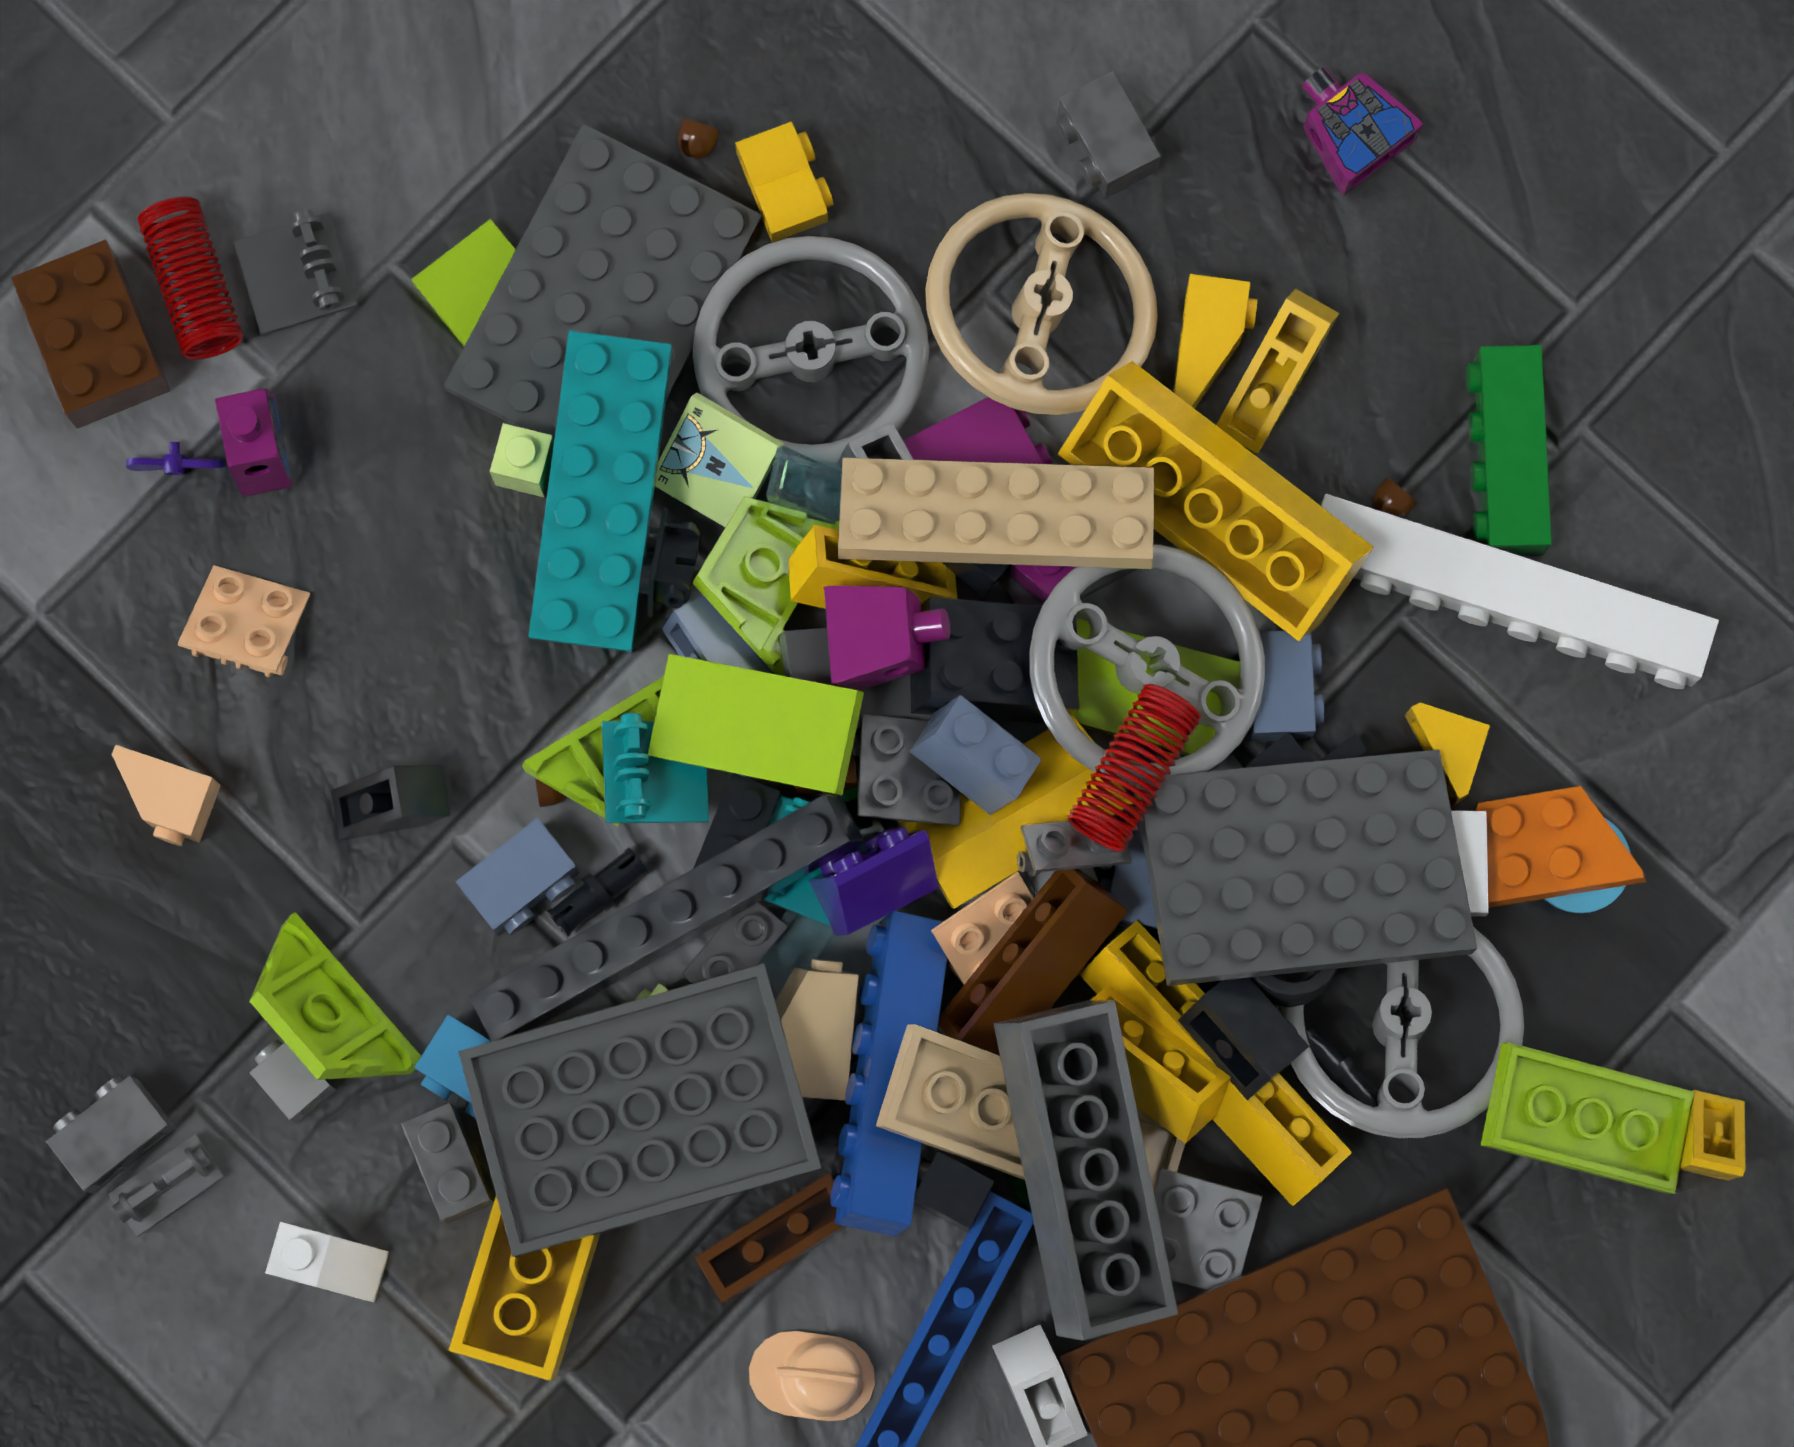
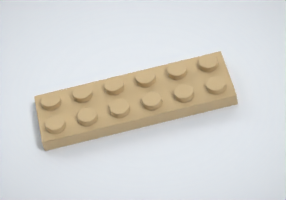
M843 458L838 559L1152 569L1154 468Z
M916 1024L907 1025L876 1126L1025 1180L1000 1056ZM1137 1107L1154 1192L1160 1168L1177 1172L1185 1143Z

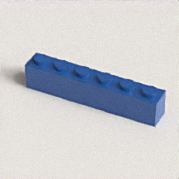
M893 911L877 925L874 924L870 930L866 951L868 955L873 956L871 971L863 979L859 996L860 1004L866 1005L864 1020L856 1028L852 1045L853 1054L858 1055L856 1074L852 1073L845 1093V1102L851 1105L849 1124L843 1126L838 1142V1154L844 1156L842 1175H837L831 1192V1206L837 1207L835 1224L890 1236H896L911 1226L922 1143L876 1126L907 1025L916 1024L937 1032L947 957L931 930L941 924L942 921Z
M991 1191L989 1192L855 1447L917 1446L1034 1223L1032 1213Z

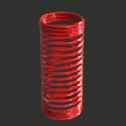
M179 196L148 206L140 212L137 221L140 232L144 236L143 241L147 244L146 249L150 253L149 258L153 261L151 265L155 269L154 274L158 277L157 283L161 286L159 290L163 294L164 302H166L165 307L169 310L168 316L172 319L170 323L174 327L173 332L177 335L176 340L181 355L186 359L201 360L234 349L241 343L244 335L242 334L240 324L236 322L237 315L233 314L235 308L231 306L232 300L228 297L230 292L225 289L227 284L223 281L224 275L220 273L221 267L217 264L219 259L214 256L216 251L212 248L213 242L209 240L211 235L206 231L208 226L203 223L205 218L202 215L203 211L201 210L200 202L193 197ZM189 210L179 216H175L163 221L154 222L159 218L169 215L171 213ZM190 236V237H187V238H185V239H181V240H178V241H174V240H177V239L182 238V237ZM157 239H165L159 243H154ZM193 244V245H191V246H188V247H185V248H181V249L175 250V249H177V248H180V247H183V246H186V245ZM159 248H166L162 251H157ZM208 251L211 252L210 255H208V254H207V255H203V254H205V253L208 252ZM194 253V254H191V255H188V256L181 257V256L186 255V254ZM162 256H169L166 259H160ZM211 259L213 260V263H206ZM165 264H172L167 268H162ZM212 268H216V271H209V270L212 269ZM168 272H176L170 276H165ZM215 276H219V279L210 280ZM171 280H179L174 284H168ZM218 284L222 285L220 288H213ZM182 288L177 292H171L173 289ZM221 292L224 293L223 296H216V295L220 294ZM186 296L180 300H174L176 297ZM179 305H187L182 309H176ZM226 309H230L229 312L221 313ZM183 313H190L185 317H179ZM229 317L233 318L231 321H224ZM186 321H194L188 325H182Z
M1155 684L1143 685V689L1140 690L1141 694L1137 695L1138 701L1133 702V709L1128 711L1129 717L1123 719L1124 725L1119 726V733L1114 734L1115 741L1109 742L1110 749L1105 750V757L1100 758L1101 765L1095 766L1096 773L1091 774V781L1086 782L1087 789L1081 790L1082 797L1076 798L1077 805H1073V809L1069 810L1070 814L1067 815L1068 822L1079 832L1100 845L1115 851H1124L1126 846H1129L1128 842L1133 838L1132 830H1138L1137 822H1143L1141 815L1147 814L1146 806H1152L1151 798H1157L1155 791L1161 790L1160 783L1166 782V774H1171L1169 767L1176 766L1174 759L1180 758L1179 751L1185 750L1183 743L1189 742L1188 735L1194 734L1193 730H1196L1199 721H1202L1201 713L1190 702L1178 694ZM1137 705H1141L1143 709H1138ZM1146 716L1151 717L1159 721L1160 723L1164 724L1165 726L1169 727L1170 729L1176 731L1183 738L1172 734L1171 732L1160 727L1159 725H1156ZM1128 721H1132L1134 725H1129ZM1141 724L1153 728L1157 732L1173 740L1179 746L1167 742L1163 738L1150 732ZM1123 729H1127L1129 733H1125ZM1137 732L1142 733L1150 737L1151 739L1155 740L1156 742L1164 745L1173 753H1169L1161 749L1160 747L1154 745L1153 743L1147 741ZM1119 737H1122L1125 741H1120ZM1132 740L1137 741L1143 745H1146L1150 749L1161 754L1168 761L1156 757L1155 755L1141 748ZM1114 745H1118L1120 749H1115ZM1128 748L1143 754L1149 759L1155 761L1164 769L1158 768L1148 763L1147 761L1143 760L1142 758L1138 757L1136 754L1131 752ZM1109 753H1113L1116 757H1111ZM1123 756L1128 757L1140 763L1141 765L1147 767L1155 774H1157L1159 777H1156L1150 773L1145 772L1144 770L1132 764ZM1105 761H1109L1111 765H1106ZM1120 765H1123L1139 773L1140 775L1144 776L1149 781H1151L1154 785L1139 779L1138 777L1134 776L1133 774L1129 773L1127 770L1122 768ZM1100 769H1104L1108 774L1102 773ZM1114 772L1136 782L1150 793H1147L1141 789L1136 788L1135 786L1123 780ZM1095 777H1099L1102 781H1097ZM1111 781L1126 787L1127 789L1131 790L1132 792L1136 793L1138 796L1143 798L1145 801L1130 795L1129 793L1125 792L1124 790L1120 789L1118 786L1113 784ZM1090 785H1095L1097 789H1092ZM1106 789H1109L1123 796L1124 798L1128 799L1129 801L1137 805L1140 809L1127 804L1126 802L1117 798ZM1086 793H1090L1094 798L1088 797ZM1102 797H1104V798H1106V799H1108V800H1110V801H1112V802L1118 804L1119 806L1125 808V809L1128 810L1130 813H1132L1134 816H1131V815H1129V814H1127V813H1125V812L1119 810L1118 808L1114 807L1113 805H1111L1110 803H1108L1106 800H1104ZM1081 801H1086L1089 806L1083 805ZM1097 805H1099V806H1101V807H1103V808H1105V809H1107V810H1109V811L1115 813L1116 815L1120 816L1121 818H1123L1124 820H1126V821H1127L1128 823H1130L1131 825H1129V824H1127V823H1125V822H1122V821L1118 820L1117 818H1115V817H1113L1112 815L1108 814L1107 812H1105L1103 809H1101V808L1098 807Z

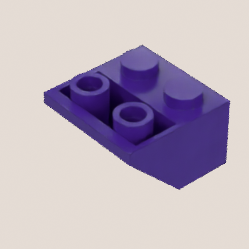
M902 826L895 830L889 828L865 840L864 844L867 850L860 852L858 849L850 853H844L821 866L820 870L822 873L808 880L836 936L849 935L939 888L930 840L925 830L907 832L906 827Z

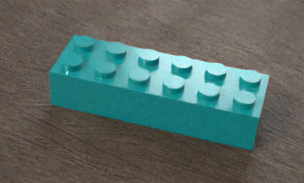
M570 330L568 332L528 635L530 639L633 653L641 595L639 594L640 576L646 557L673 352L671 344Z

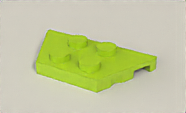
M664 676L526 759L522 764L525 772L605 819L602 721H621V715L629 713L640 714L642 721H655ZM612 823V824H614L615 826L619 827V826L622 825L623 823Z
M296 912L291 914L279 931L249 1002L317 1080L414 1073L416 1071L414 1067L421 1058V1055Z

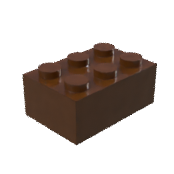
M106 239L11 277L64 414L77 429L171 391L118 257Z

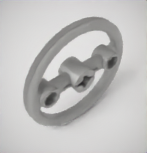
M818 236L786 238L764 245L745 255L731 266L712 287L701 307L695 327L693 360L695 376L701 395L743 420L745 419L732 406L726 395L729 390L744 391L750 388L756 379L791 372L802 381L818 382L826 379L833 372L837 362L871 355L880 361H891L899 355L906 357V369L893 401L881 416L865 429L848 438L823 444H797L778 439L784 445L775 463L789 467L822 468L837 466L848 441L890 422L894 423L898 431L913 412L921 397L927 377L929 360L927 326L921 307L909 285L893 267L876 254L856 244L836 238ZM818 260L847 266L865 275L878 285L895 307L894 313L880 312L875 314L868 320L866 325L831 331L824 324L817 321H804L797 324L789 332L786 341L754 348H749L740 342L727 344L722 349L716 346L717 333L722 317L740 290L758 275L773 267L790 262ZM888 327L894 329L898 333L899 338L894 344L882 346L872 339V335L876 330ZM814 344L816 351H818L817 359L808 360V356L804 352L805 345ZM742 358L750 363V368L744 375L730 376L723 371L724 365L730 359Z
M1153 545L1152 568L1172 572L1191 581L1205 591L1219 606L1228 620L1237 642L1240 657V682L1238 690L1232 684L1223 680L1208 682L1182 667L1180 655L1175 645L1168 639L1160 636H1150L1138 641L1108 624L1104 612L1098 606L1083 603L1080 600V594L1102 577L1132 568H1074L1054 587L1043 604L1035 623L1030 645V678L1035 701L1044 722L1059 744L1074 759L1095 773V766L1101 765L1100 758L1105 757V750L1091 741L1078 728L1064 706L1058 691L1054 672V650L1058 639L1067 648L1073 650L1087 648L1115 664L1116 675L1121 685L1128 691L1141 694L1140 690L1143 689V685L1155 684L1178 694L1201 713L1202 721H1199V724L1214 728L1215 736L1207 744L1192 754L1174 760L1176 766L1169 767L1171 774H1166L1165 776L1209 771L1225 760L1242 742L1256 717L1261 704L1265 682V655L1261 635L1253 614L1239 591L1222 573L1204 560L1183 550ZM1075 614L1083 616L1090 625L1088 639L1081 638L1075 633L1072 623ZM1145 656L1151 658L1148 666L1155 671L1149 675L1145 672L1147 663L1141 659ZM1209 691L1217 694L1222 702V710L1219 716L1210 712L1206 705V696ZM1109 753L1111 757H1116L1114 754ZM1128 760L1135 766L1144 770L1145 772L1150 773L1156 777L1158 776L1153 771L1141 765L1140 763ZM1105 761L1106 765H1111L1109 761ZM1150 763L1158 768L1164 769L1157 763ZM1120 765L1122 768H1124L1138 778H1145L1139 773L1123 765ZM1100 769L1102 773L1108 774L1104 769ZM1114 772L1126 782L1134 785V781Z
M1474 928L1477 950L1468 956L1473 959L1486 976L1494 992L1500 1019L1498 1047L1492 1064L1480 1082L1469 1093L1454 1103L1432 1111H1427L1423 1108L1422 1099L1425 1088L1423 1080L1417 1074V1046L1430 1023L1432 1015L1431 1005L1425 994L1418 990L1419 960L1385 963L1387 965L1386 995L1382 999L1372 1023L1375 1037L1379 1043L1385 1046V1079L1377 1094L1378 1106L1366 1105L1339 1088L1320 1067L1309 1046L1291 1065L1298 1079L1316 1101L1331 1114L1351 1126L1376 1135L1394 1138H1424L1446 1133L1468 1123L1488 1108L1501 1043L1510 1042L1522 1046L1524 1016L1522 1000L1514 976L1505 959L1479 931ZM1315 971L1288 973L1286 982H1302L1312 976ZM1400 1002L1404 1021L1410 1022L1404 1035L1403 1026L1400 1025V1017L1394 1015ZM1304 1005L1289 1008L1280 1006V1013L1296 1028L1298 1034L1309 1045L1305 1032ZM1392 1085L1404 1086L1412 1094L1413 1101L1404 1104L1397 1102L1389 1094L1388 1087Z

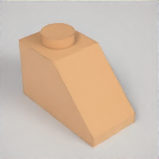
M115 745L112 756L142 820L155 828L153 836L178 846L183 845L185 838L200 843L221 785L210 776Z

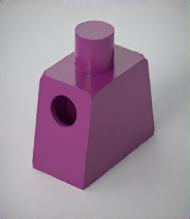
M824 586L831 684L861 691L922 671L926 665L924 643L948 640L950 638V621L946 609L921 612L919 597L907 588Z

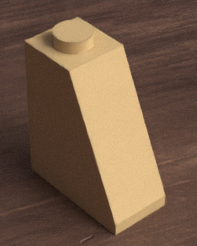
M812 959L811 968L794 967L776 1000L801 1094L805 1098L845 1100L849 1081L858 975L842 971V961Z

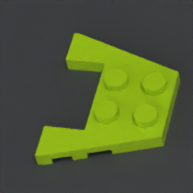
M744 496L692 583L774 674L785 676L779 635L784 632L783 628L798 603L791 601L788 559L814 524L839 530V521H836L835 524L807 518L806 512Z

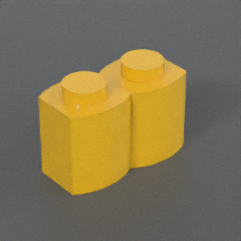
M791 121L735 142L739 162L758 210L762 214L763 223L772 243L828 222L826 208L834 205L833 199L824 177L815 180L808 162L814 161L816 158L805 131L797 134Z

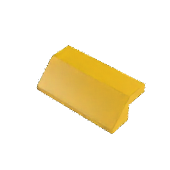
M1071 715V718L1078 726V728L1091 741H1093L1091 737L1087 734V732L1084 730V728L1080 725V723L1076 720V718L1073 715ZM1049 729L1023 743V745L1039 756L1041 761L1017 799L993 814L989 815L963 793H960L959 826L896 820L899 827H906L907 832L926 831L930 840L938 886L951 908L955 909L1019 871L1017 855L1019 851L1026 850L1020 830L1021 825L1068 821L1067 815L1070 814L1069 810L1073 809V805H1077L1076 798L1082 797L1081 790L1087 789L1086 782L1091 781V774L1095 772L1074 759L1059 744ZM1095 777L1097 781H1102L1099 777ZM1111 781L1113 784H1115L1120 789L1126 792L1122 785ZM1090 785L1092 789H1097L1095 785ZM1106 789L1107 791H1109L1122 801L1126 802L1127 804H1133L1131 801L1124 798L1123 796L1109 789ZM1086 793L1088 797L1094 798L1090 793ZM1102 797L1104 800H1106L1108 803L1118 808L1119 810L1124 809L1118 804ZM1081 801L1083 805L1089 806L1086 801ZM1097 805L1098 807H1100L1101 809H1103V810H1104L1105 812H1107L1108 814H1110V815H1112V816L1115 814V813H1113V812H1111V811H1109V810H1107V809H1105V808H1103V807Z

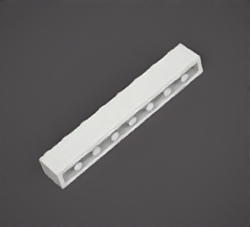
M1325 494L1320 506L1374 546V549L1354 576V578L1361 580L1360 586L1366 590L1383 595H1388L1393 590L1410 596V603L1428 610H1438L1439 606L1458 611V618L1470 624L1487 626L1488 622L1502 625L1508 627L1507 633L1512 637L1528 642H1536L1539 637L1557 643L1556 649L1570 656L1584 658L1587 653L1606 659L1605 665L1619 672L1632 674L1638 669L1655 675V682L1669 688L1684 689L1685 685L1692 687L1702 678L1719 622L1718 619L1332 495Z

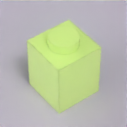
M503 423L490 468V474L495 485L545 497L549 483L554 446L553 436Z

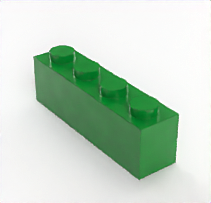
M1542 345L1483 346L1479 348L1474 358V363H1467L1466 366L1467 392L1475 393L1476 412H1470L1468 418L1469 441L1478 443V461H1472L1471 489L1472 492H1480L1481 511H1474L1473 514L1474 541L1482 542L1484 545L1518 556L1544 555L1551 546Z

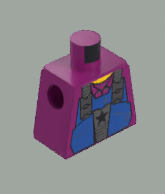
M1323 67L1313 73L1302 85L1303 89L1317 104L1307 114L1304 123L1305 133L1343 196L1418 139L1423 123L1365 73H1359L1345 85L1341 86L1326 67Z
M266 388L216 398L215 404L228 468L243 498L293 487L275 395ZM252 466H268L266 469L261 471H248V468Z

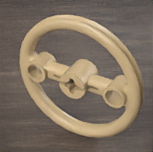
M1022 193L1006 195L984 202L967 212L949 229L936 249L928 270L925 289L926 310L931 330L942 353L953 368L972 387L992 400L1013 409L1034 414L1050 415L1084 411L1108 374L1131 361L1140 367L1143 365L1155 339L1158 319L1156 293L1151 275L1141 255L1130 240L1112 222L1094 210L1070 199L1049 194ZM1037 218L1042 224L1040 233L1035 240V249L1039 255L1035 272L1028 277L1012 305V317L1019 331L1013 350L1002 366L1000 373H997L972 352L958 330L950 306L949 285L951 273L957 257L963 248L978 233L992 225L1007 220ZM1051 233L1059 234L1067 243L1057 241ZM1087 235L1112 257L1128 284L1133 302L1134 322L1132 335L1126 351L1118 363L1105 375L1076 388L1047 390L1043 387L1042 383L1044 375L1049 368V358L1045 350L1050 333L1056 329L1072 302L1073 291L1065 275L1070 258L1083 236ZM1048 282L1047 289L1045 290L1042 298V302L1044 303V313L1042 314L1041 318L1036 324L1037 318L1040 315L1042 309L1040 294ZM1016 363L1028 366L1032 370L1033 375L1021 372Z

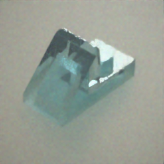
M784 446L777 447L766 496L769 503L805 512L809 518L835 524L836 521H840L842 472Z

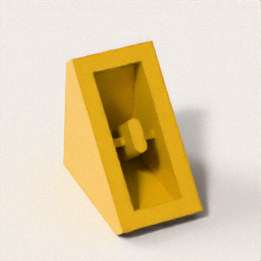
M1418 703L1408 710L1405 717L1423 751H1440L1449 801L1454 806L1462 802L1469 794L1490 725L1424 703Z
M1693 1090L1695 1093L1680 1170L1726 1181L1743 1177L1746 1169L1745 1101Z

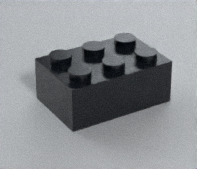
M938 597L926 599L921 604V612L945 608L949 616L951 633L948 640L924 643L925 668L922 671L910 674L911 714L933 715L940 708L961 695L992 720L1045 723L1035 701L1030 678V645L1033 629L1042 606ZM1075 614L1072 623L1073 629L1077 634V614ZM1058 639L1054 650V672L1058 691L1067 712L1071 715L1079 709L1077 650L1065 647Z

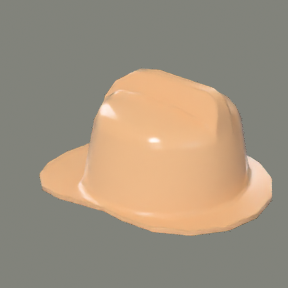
M800 1331L779 1332L763 1341L754 1351L749 1365L750 1385L756 1398L769 1410L786 1416L822 1421L846 1420L858 1414L870 1401L875 1386L874 1367L867 1353L855 1342L836 1336Z

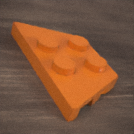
M1581 786L1481 802L1477 805L1476 811H1486L1488 908L1646 883L1643 870Z

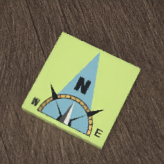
M695 393L691 396L658 461L655 487L726 527L744 496L756 499L784 443L701 394Z

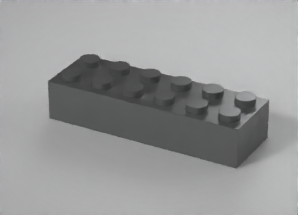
M1087 1000L993 1023L1056 1335L1084 1341L1178 1315L1115 1000Z

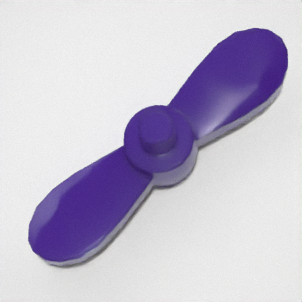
M170 442L169 454H165L164 459H126V468L129 470H164L166 475H184L185 468H223L222 459H185V455L180 454V442Z

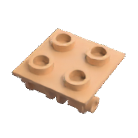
M213 565L178 641V646L192 650V655L199 657L201 654L218 660L221 658V664L228 665L230 661H233L236 664V668L241 670L246 665L250 669L265 673V676L272 678L274 674L283 676L288 663V656L284 654L310 598V593Z
M1018 872L931 930L951 963L949 964L950 969L963 985L1033 899Z

